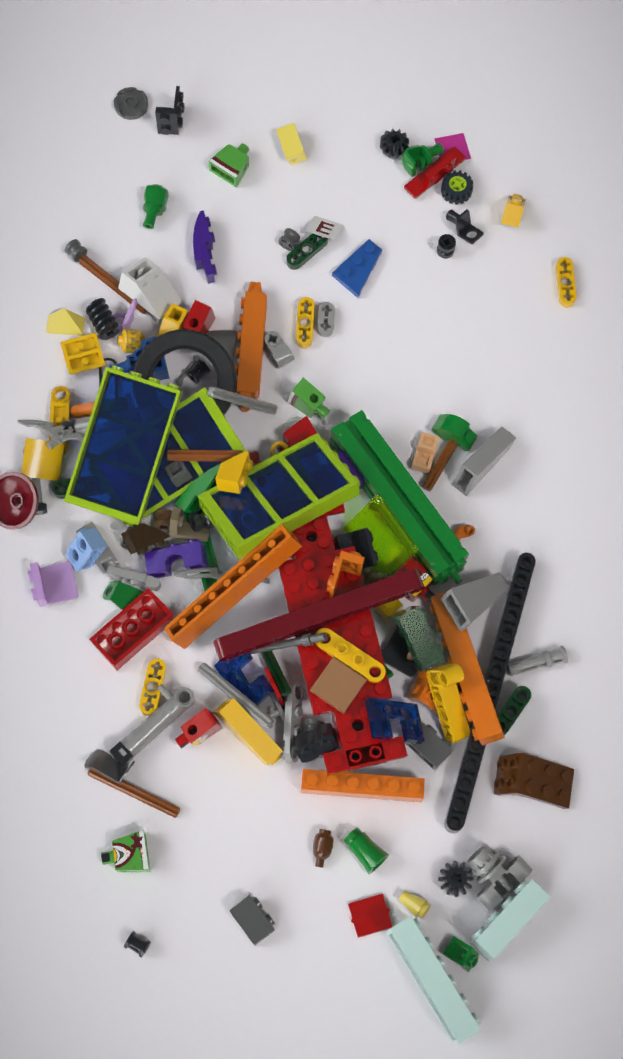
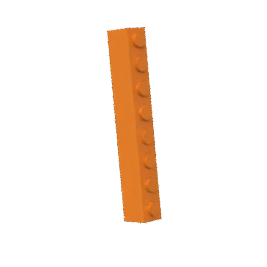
M281 524L164 627L172 642L186 649L298 551L302 545L294 534Z
M443 592L432 596L433 604L429 606L433 616L437 615L438 621L435 624L438 632L443 633L444 639H441L444 650H449L450 656L447 657L449 664H458L463 670L464 680L456 683V685L461 686L462 692L459 695L462 703H467L469 710L465 712L468 721H473L475 728L471 730L475 741L479 740L482 746L504 739L505 736L468 630L466 628L464 631H459L440 599L446 593Z

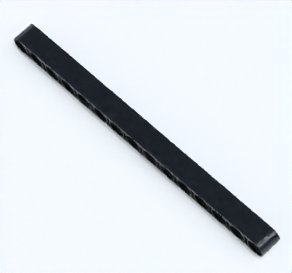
M527 552L519 556L515 565L484 677L486 685L493 686L496 690V693H490L495 710L536 563L535 557ZM521 561L529 562L530 566H523ZM522 578L525 584H519L516 579ZM511 596H518L520 602L513 601ZM511 613L516 619L510 620L506 614ZM507 631L511 637L504 638L501 632ZM496 650H504L506 656H499ZM491 668H498L501 674H493ZM473 721L444 822L445 829L451 834L458 833L465 824L486 745L482 746L479 740L475 741L471 730L475 728ZM471 742H478L480 750L472 749ZM468 760L474 762L475 769H468L465 762ZM467 780L470 783V788H462L460 781ZM455 800H463L465 807H456ZM452 818L457 819L459 827H451L449 820Z

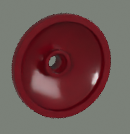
M7 472L0 475V526L6 529H21L27 526L37 513L39 504L38 491L33 481L25 474Z

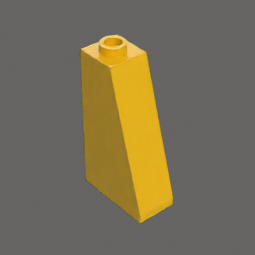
M234 698L226 699L213 712L264 765H274L281 758L280 754L283 751Z

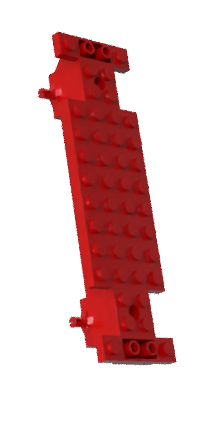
M310 499L272 506V508L281 519H284L310 505L312 502ZM344 504L291 531L302 547L291 556L292 560H287L278 567L289 613L329 599V592H326L330 574L334 575L332 570L335 557H340L341 551L348 553L350 551L356 552L354 546L335 550L334 547L337 545L335 539H332L327 516L345 513ZM265 510L269 527L275 522L268 514V512ZM308 536H314L316 540L310 542L306 538ZM341 571L334 597L363 587L362 574L358 576ZM371 610L295 636V638H299L309 633L315 635L322 628L330 629L385 667ZM327 635V641H322L321 643H323V644L329 643V642H330V637H329V635ZM315 643L306 647L303 645L297 646L313 716L331 712L334 730L337 734L339 750L323 754L327 775L365 768L407 757L403 736L386 740L382 739L381 731L390 729L388 721L378 723L374 702L392 699L393 697L387 672L379 683H372L367 680L343 714L310 692V689L333 657L317 647ZM377 667L371 668L369 671L372 677H379L381 675ZM356 722L361 723L363 729L356 731L353 729L352 724Z

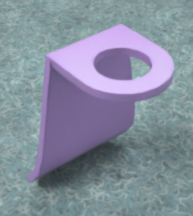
M136 298L132 300L127 314L116 313L113 315L115 320L118 317L124 318L122 326L116 328L121 332L124 329H130L137 305Z

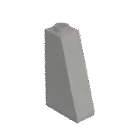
M504 427L498 429L462 464L452 485L467 496L509 451L516 437Z
M500 572L451 588L440 599L461 632L501 597L509 587Z

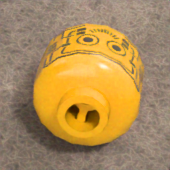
M124 329L121 335H118L117 345L121 346L124 353H134L138 348L143 347L141 340H145V335L139 329Z

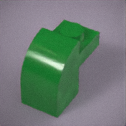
M453 414L439 415L431 429L443 441L453 440L464 451H470L478 437L469 428L470 423Z

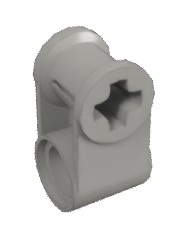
M270 331L265 335V350L278 369L294 360L292 351L278 332Z

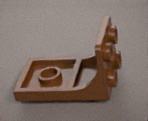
M526 753L501 755L497 761L494 794L498 796H520L562 809H569L574 769Z

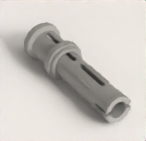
M560 646L559 649L549 652L545 650L541 655L509 663L507 668L510 676L544 666L550 668L557 663H568V656L564 646Z

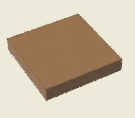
M333 657L310 689V692L344 714L367 679Z

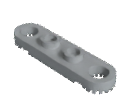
M299 683L289 684L291 694L287 696V701H285L283 741H285L283 753L285 754L283 756H285L284 760L287 763L297 762L299 759L295 751L294 738L302 733L303 691Z

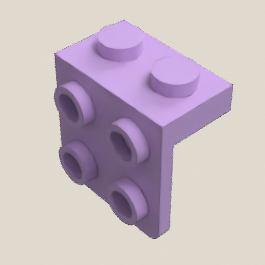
M38 562L30 564L31 570L28 571L30 582H34L35 587L31 589L34 601L37 600L40 607L78 598L71 562L40 568Z

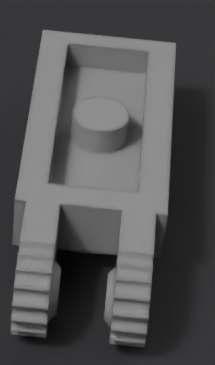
M108 566L107 574L113 581H130L129 584L140 587L141 584L146 585L151 591L154 590L156 592L161 588V582H159L158 578Z

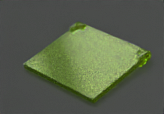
M380 494L375 495L342 528L345 533L363 528H368L373 535L372 544L378 554L377 565L370 567V569H377L382 574L392 575L419 551Z

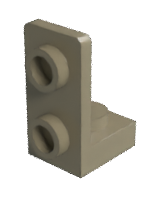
M173 506L170 517L169 536L207 542L211 528H203L202 531L194 532L190 523L184 522V516H181V507Z

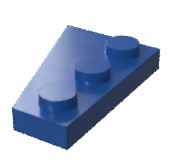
M368 239L332 272V277L359 298L371 271L382 254V249Z

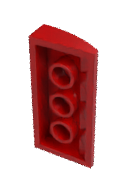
M148 588L89 640L111 666L118 671L158 636L175 616Z

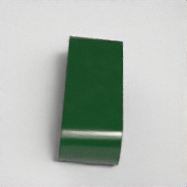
M526 686L517 687L497 715L500 725L504 728V736L532 697L530 689ZM517 693H523L526 700H519ZM506 709H513L515 716H508Z

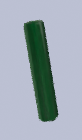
M273 651L262 652V658L270 671L280 695L288 696L291 694V688Z

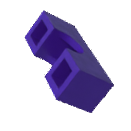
M193 539L189 540L186 544L180 545L176 543L169 545L168 548H153L150 552H145L147 575L154 578L172 576L171 566L177 559H183L186 569L208 567L206 546L200 540Z

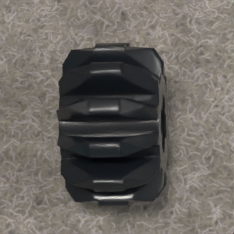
M392 128L391 132L386 130L380 138V149H382L383 155L388 154L389 158L394 156L397 159L398 155L402 156L405 149L409 148V138H407L406 132L401 133L400 129L395 131Z
M457 861L453 862V868L449 863H446L447 871L445 869L440 870V873L445 877L438 878V881L445 882V884L440 886L441 890L448 887L449 889L446 894L450 895L453 890L454 897L459 896V891L462 895L467 894L465 888H472V885L467 881L474 880V877L467 876L471 869L469 868L464 871L465 863H462L458 868ZM452 874H454L455 877L459 875L460 880L458 882H460V884H458L457 882L453 883L451 881V879L453 878V876H451Z

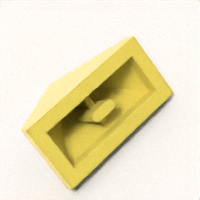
M63 308L48 315L46 332L83 336L85 318Z

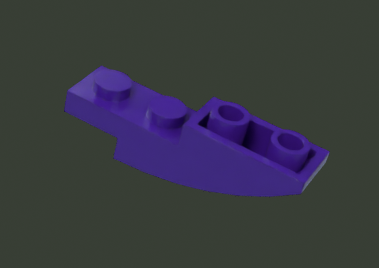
M204 210L199 212L194 226L193 250L196 270L204 268L209 284L215 282L214 275H217L216 266L211 264L210 261L213 259L211 250H213L215 237L214 233L209 231V227H211L209 216L205 217Z

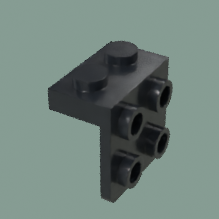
M176 86L174 108L156 107L155 115L158 134L179 135V128L183 127L182 113H184L185 104L183 103L184 93L180 91V86Z
M368 528L334 536L338 550L354 546L355 551L360 553L362 557H365L362 569L377 565L378 554L373 548V535Z
M398 621L394 633L382 651L383 660L387 665L408 677H414L420 666L417 665L416 661L407 659L411 648L417 641L421 647L430 649L434 640L431 639L428 633L415 630L412 624L406 621Z

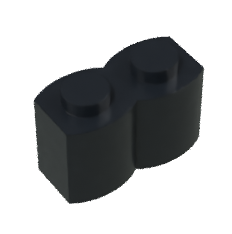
M331 723L321 724L314 728L313 731L302 732L294 738L295 751L301 763L313 761L319 755L333 752L339 747L337 734Z

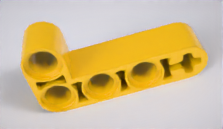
M445 663L428 670L427 680L445 739L450 744L469 737L470 729L456 683L464 680L462 668L458 664Z

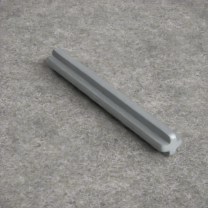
M211 386L208 388L207 394L209 397L269 414L277 413L278 407L275 404Z
M202 663L199 666L198 671L227 696L234 698L245 711L263 726L269 728L273 724L274 720L209 665Z

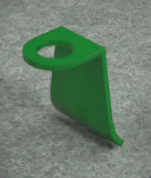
M113 581L106 587L103 599L111 600L123 610L144 591L120 581ZM113 586L112 591L107 595L108 590Z

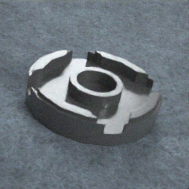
M135 87L120 90L114 98L115 111L123 119H138L147 112L149 106L146 94Z

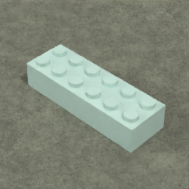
M409 916L390 928L387 934L454 1045L460 1044L481 1030L478 1026L481 1022L474 1012L470 1013L467 1006L469 1003L463 993L459 994L457 992L455 979L451 974H446L443 969L446 967L444 961L439 955L435 956L432 951L434 945L428 936L424 938L421 933L423 928L418 919H413L412 916Z

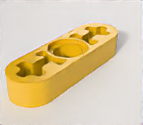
M561 257L556 264L559 303L563 307L569 308L574 305L577 298L574 267L570 258ZM562 264H565L567 267L566 273H563L564 267L561 266ZM568 279L571 282V284L565 286L562 284L561 280ZM566 291H569L568 297L570 298V301H567V298H565Z
M303 297L298 302L296 344L303 349L310 347L313 339L315 304L309 297ZM305 304H308V314L304 313ZM303 319H308L310 321V325L302 326L300 324V321ZM303 332H306V342H302Z
M159 658L149 662L139 704L140 710L145 716H150L158 709L161 692L159 690L156 692H149L147 690V686L151 682H156L159 686L164 683L166 665ZM157 664H160L162 668L157 673V677L161 678L160 680L154 677L155 671L152 668L156 667ZM145 695L156 697V699L152 698L151 704L154 708H150L149 711H146L144 707L149 701V698L145 697Z

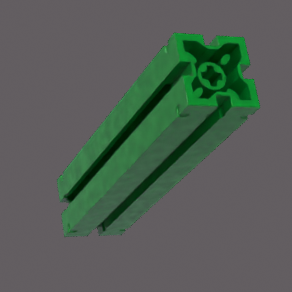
M363 410L349 417L348 421L341 422L331 428L329 444L337 453L343 450L364 479L362 489L410 555H415L433 578L432 585L445 583L449 579L448 575L452 577L457 585L463 582L458 573L465 569L464 566L467 563L466 559L469 553L462 547L461 542L372 422L367 419Z

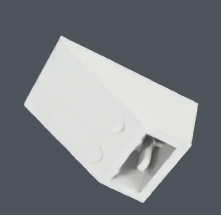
M144 257L122 272L118 289L130 298H136L139 305L159 320L165 316L172 303L178 306L183 303L160 267L147 257Z

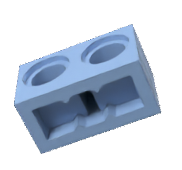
M96 527L91 529L84 528L77 533V537L70 543V547L65 554L78 572L91 568L103 553L107 544Z

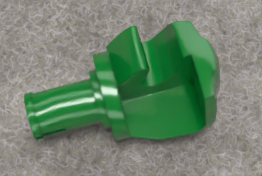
M437 143L429 148L425 145H415L405 149L402 154L401 163L406 172L414 177L417 171L416 167H419L422 172L425 166L432 164V158L444 152L443 146L440 145L441 143Z
M152 184L147 185L145 188L143 210L146 212L143 227L147 229H154L156 217L163 215V212L167 209L169 193L162 185Z

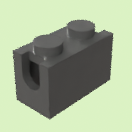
M422 723L407 739L405 744L436 771L453 751L451 749L452 745L445 738L441 739L436 735L437 731L428 724L426 726Z
M249 895L229 911L253 945L256 946L275 931L273 927L275 922L269 914L264 915L260 910L263 906L256 897L252 899Z

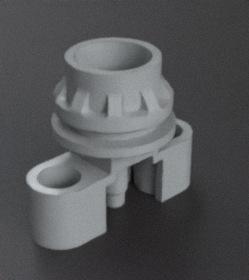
M484 844L469 857L467 863L472 869V874L475 877L478 876L477 881L479 883L487 879L490 881L476 897L489 911H492L504 900L502 896L507 891L510 892L513 889L512 886L518 881L522 883L533 869L520 855L516 856L503 868L502 864L506 859L505 856H499L500 852Z

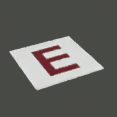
M314 216L306 231L335 241L344 225Z

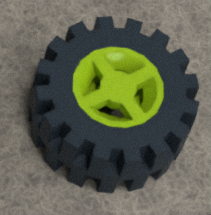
M453 170L452 173L449 172L444 176L441 192L442 197H445V201L449 200L450 204L455 202V205H458L459 202L464 204V201L467 202L471 197L473 180H471L470 175L467 176L466 172L463 174L461 170L459 172Z

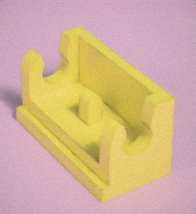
M291 123L276 129L286 160H290V164L307 161L295 124Z

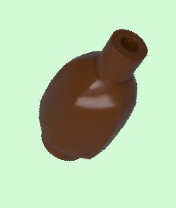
M319 829V833L314 837L313 855L316 858L315 867L323 868L324 861L331 855L334 838L330 830Z

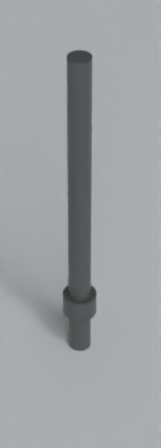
M304 634L302 637L283 640L241 656L300 645L305 647L311 646L316 642L327 641V634Z

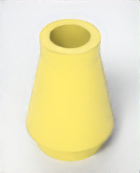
M406 890L399 898V901L416 918L420 917L423 919L431 906L427 899L411 894Z

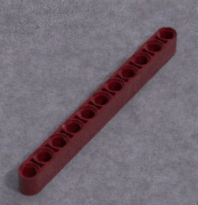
M411 569L219 637L213 641V645L219 661H227L423 590L425 586L418 569Z

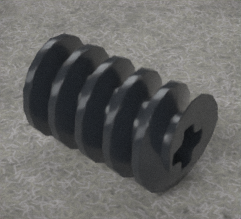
M99 298L87 306L86 314L89 316L90 321H92V325L95 327L99 338L108 340L115 337L120 330L116 329L118 322L115 321L112 311L108 310L109 306L105 304L106 300Z

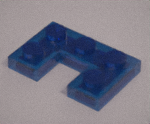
M250 652L227 661H218L214 665L218 673L257 706L274 692L264 675L258 676L250 684L241 669L253 659Z
M368 698L365 700L372 739L390 740L393 738L390 723L392 722L401 724L404 742L421 744L425 741L417 704L378 698Z

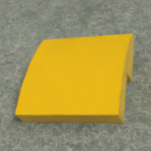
M96 333L60 342L69 375L106 366Z
M26 438L21 473L32 478L59 480L64 444H58L51 450L46 445L49 441Z

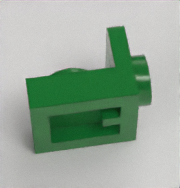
M453 936L443 955L469 972L471 968L476 966L479 953L473 947Z

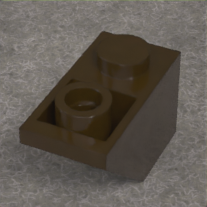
M145 523L121 533L130 555L136 552L138 555L149 551V546L154 545L156 548L165 544L164 539L170 537L169 533Z

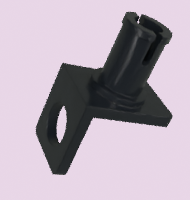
M452 209L447 212L446 220L456 225L457 236L463 240L474 244L484 235L483 231L471 224L469 210L466 209L461 214L456 213ZM469 232L477 233L473 238L467 237Z

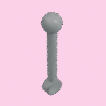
M199 355L193 356V361L181 378L176 380L178 386L183 384V380L187 376L186 372L191 370L200 359Z

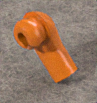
M472 525L458 526L453 533L460 541L461 538L474 535L475 527Z

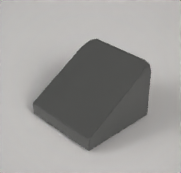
M174 461L164 467L176 487L192 479V475L183 461Z

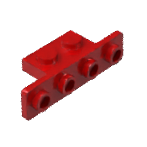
M452 147L404 185V189L414 199H417L430 187L437 184L445 175L452 172L466 157L456 147Z

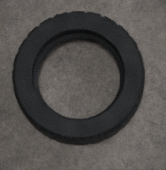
M181 329L159 335L142 350L133 372L142 374L141 378L149 380V377L153 378L156 365L166 354L179 349H190L203 354L212 363L217 375V388L234 393L236 391V372L229 354L219 342L199 331ZM132 383L138 406H150L155 412V419L169 410L160 403L153 389ZM213 398L223 415H225L232 403ZM206 407L194 413H176L173 425L178 433L188 434L205 430L211 427L215 421ZM164 420L156 424L158 427L166 429Z

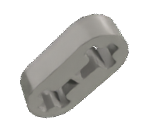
M324 302L319 306L317 331L322 337H329L334 331L335 307L329 302ZM325 309H329L328 317H325ZM324 322L328 323V329L326 331L323 328Z

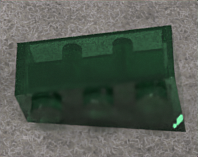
M408 606L389 616L392 621L396 620L400 628L398 633L401 638L404 637L408 645L407 649L420 671H426L445 661L443 657L445 655L444 649L440 644H437L434 638L436 633L433 627L428 625L426 621L428 616L423 608H420V606Z

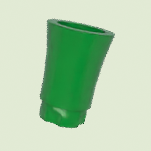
M358 827L351 831L344 839V842L349 846V850L360 861L368 875L381 866L389 856L387 852L381 849Z

